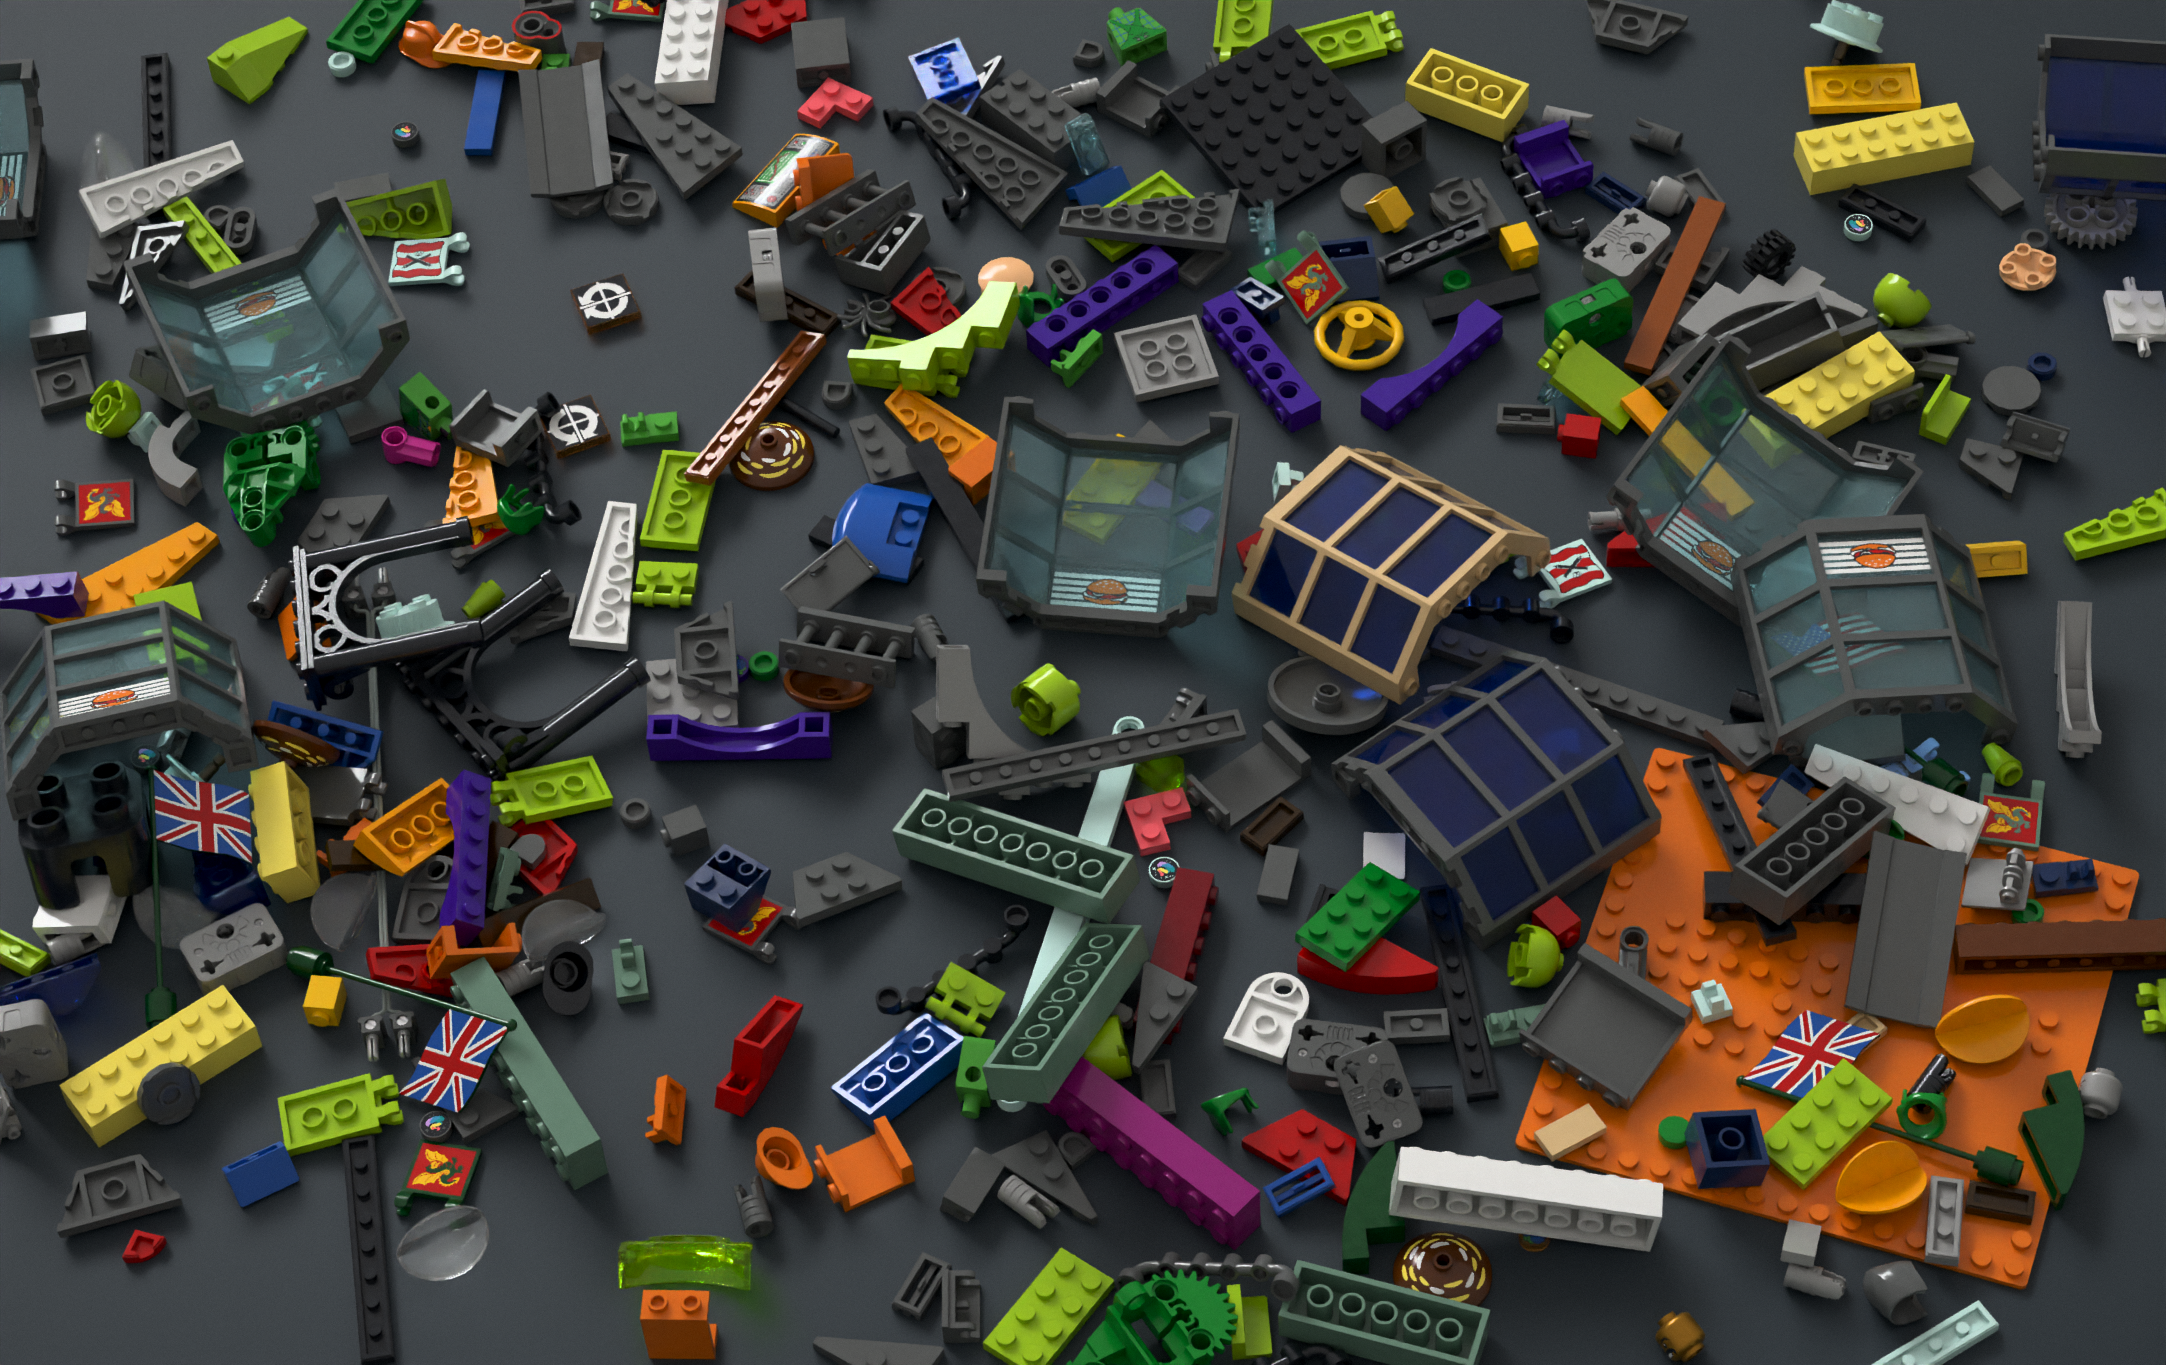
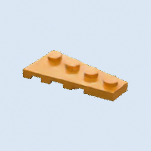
M457 23L450 27L432 50L433 60L444 61L449 64H466L472 67H488L496 70H535L543 59L540 49L514 41L507 44L503 42L502 37L493 35L488 38L482 36L481 31L473 28L465 31L462 29V25Z
M902 383L884 402L886 409L917 443L932 437L949 467L986 437H989L916 390H903Z
M456 446L453 462L454 474L449 484L451 491L445 506L447 511L446 518H443L442 524L454 522L456 518L463 516L469 517L471 527L501 520L497 512L498 495L492 460Z

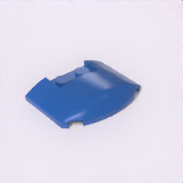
M866 483L847 499L839 511L833 528L832 546L847 536L861 553L878 567L880 573L873 577L907 583L934 500L931 495Z

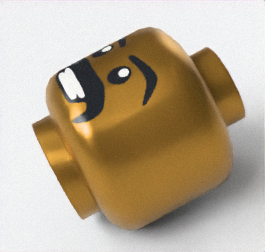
M1672 1311L1657 1323L1660 1329L1657 1331L1655 1339L1671 1360H1682L1685 1363L1704 1349L1705 1346L1702 1342L1705 1339V1333L1691 1314L1684 1312L1676 1315Z

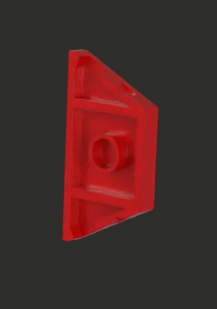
M746 0L726 9L724 23L725 26L732 28L733 33L747 36L750 40L762 44L791 31V23L807 21L806 0Z
M523 818L519 819L508 828L517 832L520 837L527 834L539 835L545 842L547 853L534 870L521 863L518 875L540 896L557 890L578 853L577 844L551 819L525 824Z
M1301 1109L1242 1139V1148L1288 1174L1320 1157L1336 1188L1324 1195L1345 1207L1348 1205L1356 1153V1139ZM1316 1169L1298 1180L1303 1182L1320 1173V1170ZM1322 1180V1181H1320L1319 1183H1317V1184H1315V1185H1313V1186H1311V1187L1314 1188V1187H1316V1186H1318V1185L1324 1183L1325 1180Z

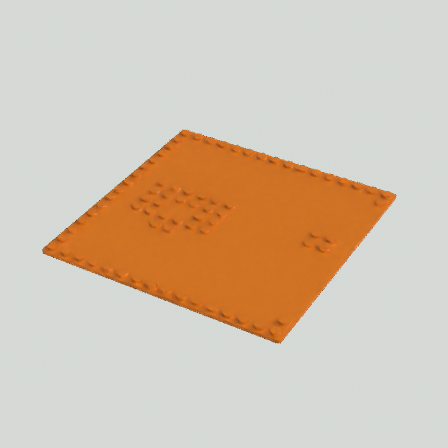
M1663 748L1654 749L1643 781L1662 816L1660 833L1613 864L1585 943L1618 963L1621 932L1629 926L1643 928L1649 938L1646 981L1692 1009V1022L1628 1111L1620 1106L1618 1108L1612 1107L1603 1100V1095L1593 1089L1591 1091L1583 1089L1576 1083V1078L1566 1072L1564 1074L1556 1072L1549 1066V1061L1544 1059L1515 1140L1516 1147L1520 1150L1548 1157L1534 1139V1132L1589 1103L1607 1126L1606 1133L1556 1160L1606 1174L1617 1175L1620 1178L1648 1179L1652 1182L1663 1183V1190L1788 1224L1790 1219L1822 1226L1820 1234L1927 1263L1924 1262L1931 1175L1964 1180L1958 1267L1934 1263L1927 1264L2012 1288L2025 1289L2030 1277L2050 1198L2018 1131V1126L2023 1112L2047 1106L2041 1093L2046 1076L2071 1070L2079 1088L2081 1078L2087 1069L2113 970L1956 975L1952 949L1941 1019L1952 1009L1970 1000L1989 995H2012L2023 1000L2029 1014V1032L2022 1046L2004 1060L1990 1064H1972L1956 1059L1947 1053L1939 1044L1935 1036V1029L1921 1028L1876 1017L1888 1028L1887 1034L1859 1055L1853 1064L1856 1069L1893 1098L1892 1105L1874 1122L1906 1132L1901 1127L1896 1113L1897 1107L1901 1105L1903 1090L1906 1089L1907 1093L1910 1091L1911 1087L1936 1055L1943 1053V1055L1947 1056L1949 1064L1946 1069L1951 1068L1957 1075L1944 1093L1948 1101L1946 1104V1128L1939 1137L1930 1141L1975 1156L1978 1150L1984 1151L1986 1146L2017 1155V1159L2025 1162L2018 1185L2013 1186L2009 1184L2008 1187L2036 1192L2031 1225L1965 1213L1970 1180L2000 1185L1977 1177L1978 1170L1973 1169V1161L1870 1127L1804 1190L1771 1162L1761 1186L1698 1189L1687 1145L1681 1149H1669L1662 1145L1658 1139L1659 1124L1669 1116H1679L1689 1122L1693 1112L1756 1109L1762 1135H1764L1797 1104L1744 1085L1740 1088L1736 1084V1079L1738 1076H1746L1768 1055L1787 1026L1804 1011L1808 1010L1845 1023L1858 1013L1844 1007L1858 922L1844 924L1841 922L1810 923L1792 921L1797 931V939L1766 947L1755 922H1716L1714 920H1704L1702 892L1704 871L1731 872L1683 768V760L1694 756ZM1718 763L1750 834L1758 847L1778 831L1777 828L1768 822L1765 823L1756 817L1758 811L1762 808L1757 801L1778 778L1752 771L1743 774L1736 767ZM1812 787L1806 796L1815 801L1826 790ZM1637 799L1625 832L1642 822L1636 816ZM1904 830V841L1932 847ZM1977 843L1971 858L2006 860L2007 853L2013 848ZM2039 846L2038 851L2021 849L2026 861H2034V865L2090 859ZM1861 857L1843 873H1866L1869 859ZM2092 859L2098 891L2035 898L2032 883L2030 882L2028 898L2038 901L2043 906L2044 917L2042 923L2064 920L2071 922H2090L2092 920L2122 921L2128 919L2139 873L2136 870ZM1969 863L1968 866L1965 865L1956 925L1966 923L1995 924L1998 922L2013 924L2011 919L2012 910L1961 907ZM1629 944V945H1628L1629 947H1632V948H1637V947H1639L1638 945H1635V944ZM1715 980L1716 984H1722L1733 1007L1732 1016L1702 1024L1691 1001V992L1699 990L1702 983ZM1912 1108L1908 1111L1909 1119L1918 1125L1930 1123L1935 1116L1933 1109L1928 1114L1919 1113ZM1882 1141H1897L1906 1144L1916 1153L1919 1165L1926 1173L1927 1185L1923 1194L1911 1205L1891 1213L1870 1215L1849 1211L1836 1202L1835 1192L1840 1174L1848 1162L1864 1148Z

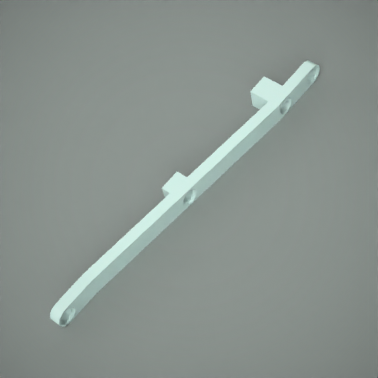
M1133 716L1123 717L1116 722L1112 735L1122 733V731L1128 728L1142 729L1144 728L1143 722ZM1137 763L1100 771L1078 836L1079 838L1107 847L1111 846ZM1054 907L1018 1016L1083 925L1089 923L1090 918ZM996 1100L998 1106L1007 1112L1019 1111L1027 1104L1024 1101L1007 1102L1005 1100Z

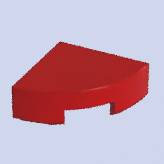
M135 1229L122 1258L125 1263L147 1261L160 1253L167 1241L164 1236Z

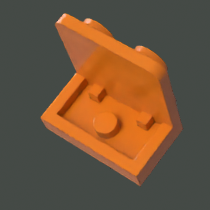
M849 153L796 158L797 169L793 170L794 186H799L800 196H795L797 211L854 178L853 160Z

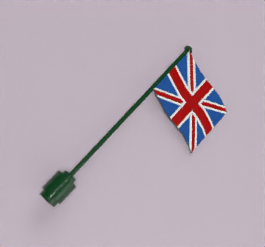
M152 764L145 768V772H148L157 987L151 989V992L145 995V1020L149 1030L177 1013L176 993L171 992L167 987H163L157 841L188 851L230 856L252 865L249 794L226 785L175 777L158 771L157 767Z
M302 945L292 948L287 955V968L296 976L310 980L311 975L330 977L331 974H335L449 1009L431 1035L414 1074L399 1093L438 1107L461 1113L476 1093L494 1053L508 1032L515 1031L517 1028V1022L514 1019L506 1021L334 968L332 955L328 952Z
M1806 1010L1787 1026L1768 1055L1746 1076L1740 1075L1737 1077L1736 1084L1740 1088L1744 1085L1798 1103L1843 1058L1853 1065L1861 1052L1879 1038L1880 1034ZM1876 1122L1869 1126L1870 1128L1973 1161V1169L1978 1170L1977 1177L2008 1187L2009 1184L2017 1186L2025 1162L2017 1159V1155L1990 1146H1986L1984 1151L1978 1150L1975 1156Z

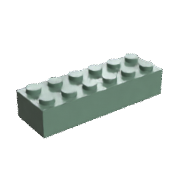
M1297 1260L1293 1272L1299 1280L1300 1287L1293 1300L1283 1301L1278 1315L1279 1336L1310 1344L1324 1343L1335 1350L1342 1349L1347 1354L1389 1365H1479L1490 1330L1491 1310Z

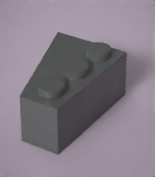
M899 210L874 229L875 234L865 241L860 239L855 242V248L845 256L841 253L836 256L834 260L841 283L889 295L931 241L924 215Z

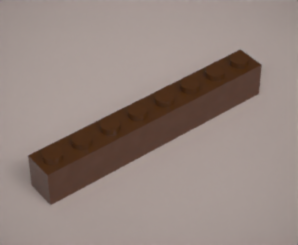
M2166 918L2154 920L2125 919L2122 921L2092 920L2090 922L2064 920L2052 923L2031 921L2014 924L2006 922L1995 924L1966 923L1955 925L1952 949L1956 975L2166 969Z

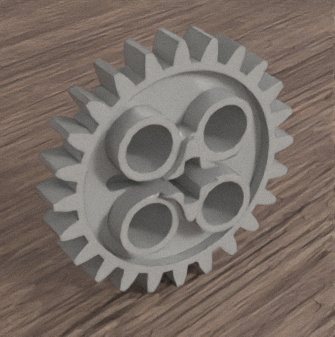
M2077 178L2075 183L2070 179H2066V186L2060 183L2057 186L2102 189V179L2094 181L2092 178H2088L2087 181H2084L2082 178ZM2124 185L2116 187L2115 190L2124 191ZM2050 194V197H2046L2044 209L2045 224L2051 225V233L2058 232L2057 239L2067 237L2068 245L2076 241L2078 242V248H2081L2085 243L2092 250L2094 244H2099L2102 249H2105L2106 242L2115 246L2116 239L2125 241L2126 234L2131 235L2132 228L2136 227L2138 214L2136 199Z

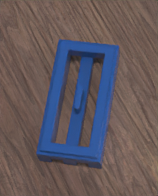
M1318 1157L1263 1187V1190L1278 1218H1281L1336 1188L1322 1159ZM1314 1170H1320V1173L1293 1186L1276 1197L1273 1195L1274 1192ZM1325 1180L1324 1183H1322V1184H1320V1185L1314 1187L1313 1189H1311V1190H1309V1191L1303 1193L1302 1195H1300V1196L1294 1198L1293 1200H1291V1201H1289V1202L1283 1204L1282 1206H1279L1280 1203H1282V1202L1288 1200L1289 1198H1291V1197H1293V1196L1299 1194L1300 1192H1302V1191L1308 1189L1309 1187H1311V1186H1313V1185L1319 1183L1320 1181Z

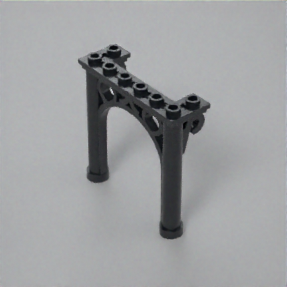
M468 516L456 518V521L309 553H306L305 548L293 547V559L289 560V567L292 577H295V579L290 580L293 596L296 597V600H292V608L295 617H298V620L293 621L296 637L299 638V641H295V649L298 659H301V662L296 663L299 679H305L306 681L304 683L306 698L308 701H313L316 711H321L322 706L327 705V697L334 700H342L351 696L354 692L353 678L370 671V668L468 647L473 649L486 647L484 631L479 617L465 622L382 639L357 635L346 628L339 618V604L345 589L352 580L368 568L388 561L459 546L474 545L473 531ZM314 600L318 602L322 600L320 604L314 606ZM315 623L326 624L316 631ZM327 638H341L335 646L322 647V643Z
M549 568L537 574L536 580L481 619L486 647L477 649L468 647L395 663V667L405 678L402 682L412 695L417 693L420 696L419 701L429 713L434 711L437 714L436 719L445 731L449 729L453 731V738L463 750L467 747L471 751L470 756L479 768L485 766L489 770L487 774L492 782L505 781L506 773L529 768L637 687L642 688L651 681L649 674L635 657H632L556 714L542 720L529 722L503 718L493 713L479 700L474 688V672L477 662L484 651L564 592L561 582ZM465 661L463 670L455 668ZM451 679L463 681L462 689L453 694L445 692L443 685ZM466 702V708L461 715L452 706ZM482 725L486 727L483 739L472 728L473 726ZM499 732H504L495 744L492 741L493 737Z

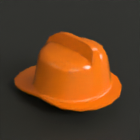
M425 20L416 22L406 21L403 38L399 41L398 46L400 52L428 68L438 69L450 65L444 61L433 60L432 50L444 36L439 33L436 26L430 21Z
M770 1127L764 1129L758 1135L756 1141L757 1154L755 1156V1165L759 1174L775 1185L796 1190L807 1188L812 1183L813 1172L799 1140L783 1128Z

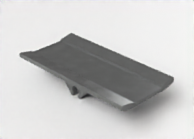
M599 59L582 63L578 66L539 71L518 70L531 198L560 197L597 192L614 187Z
M1877 831L1873 832L1844 1007L1859 1013L1904 1024L1936 1029L1937 1024L1941 1020L1967 853L1941 850L1896 839Z

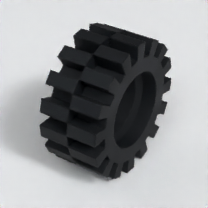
M1771 229L1770 232H1764L1763 237L1759 236L1756 239L1757 243L1751 244V251H1747L1745 254L1747 258L1743 260V268L1754 278L1760 274L1771 280L1773 278L1775 280L1778 279L1779 274H1784L1786 271L1785 267L1791 265L1790 259L1795 257V244L1777 229L1776 231Z

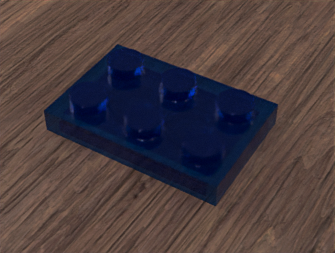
M959 37L908 56L927 101L933 97L945 104L952 99L969 95L973 91L981 89L979 79Z

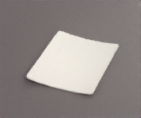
M1364 832L1363 868L1371 862L1396 878L1404 879L1405 833Z

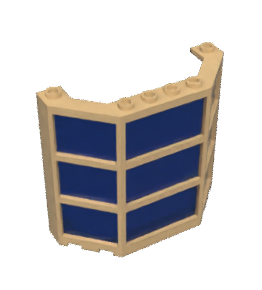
M1340 445L1264 515L1259 526L1264 530L1258 544L1251 545L1243 564L1248 568L1241 584L1235 583L1232 590V599L1235 614L1401 705L1409 696H1413L1420 687L1417 666L1433 628L1443 618L1448 617L1452 609L1462 600H1465L1481 581H1485L1500 563L1505 562L1509 554L1526 556L1528 575L1533 577L1541 568H1545L1551 560L1549 538L1384 452L1377 451L1375 453L1367 449H1350L1347 446Z

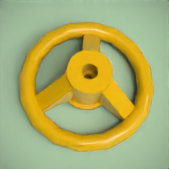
M1367 300L1346 301L1331 307L1320 317L1314 329V341L1323 358L1336 367L1351 371H1365L1386 365L1399 353L1404 342V330L1395 313L1382 304ZM1373 314L1386 320L1391 327L1374 317ZM1336 317L1345 325V329L1342 332V341L1337 353L1329 348L1325 338V331L1329 323ZM1376 339L1391 341L1389 348L1381 355L1370 359H1349L1354 350L1367 349L1375 343Z

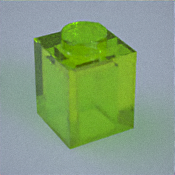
M1177 755L1136 763L1137 779L1158 793L1179 788L1185 778L1184 760Z

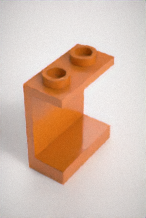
M508 923L492 947L458 949L454 925L442 926L426 949L430 979L451 978V972L483 956L494 973L508 968L522 949V938L516 932L515 923Z
M885 1115L873 1120L874 1135L830 1155L825 1153L821 1144L815 1146L817 1160L813 1161L815 1170L820 1179L824 1177L829 1183L827 1190L833 1203L839 1202L844 1212H848L915 1181L913 1163Z
M643 1290L640 1322L649 1359L715 1360L718 1328L717 1324H709L708 1320L710 1291Z

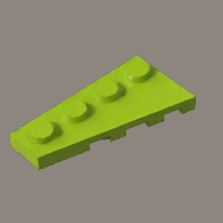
M2161 487L2155 490L2154 495L2147 499L2140 497L2132 501V506L2126 509H2114L2108 512V517L2102 520L2093 519L2065 532L2064 544L2076 561L2166 538V491Z

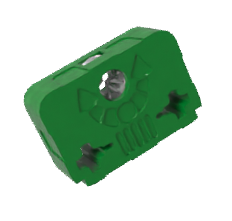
M1612 278L1552 304L1544 313L1545 344L1549 349L1555 351L1551 344L1562 330H1566L1572 335L1576 345L1580 340H1583L1593 349L1626 335L1627 330L1632 329V296L1616 278ZM1555 351L1559 359H1561L1563 354Z

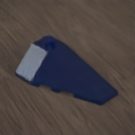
M192 851L194 868L192 870L195 878L193 891L206 910L231 915L254 903L263 904L265 907L272 905L259 875L251 864L230 856Z

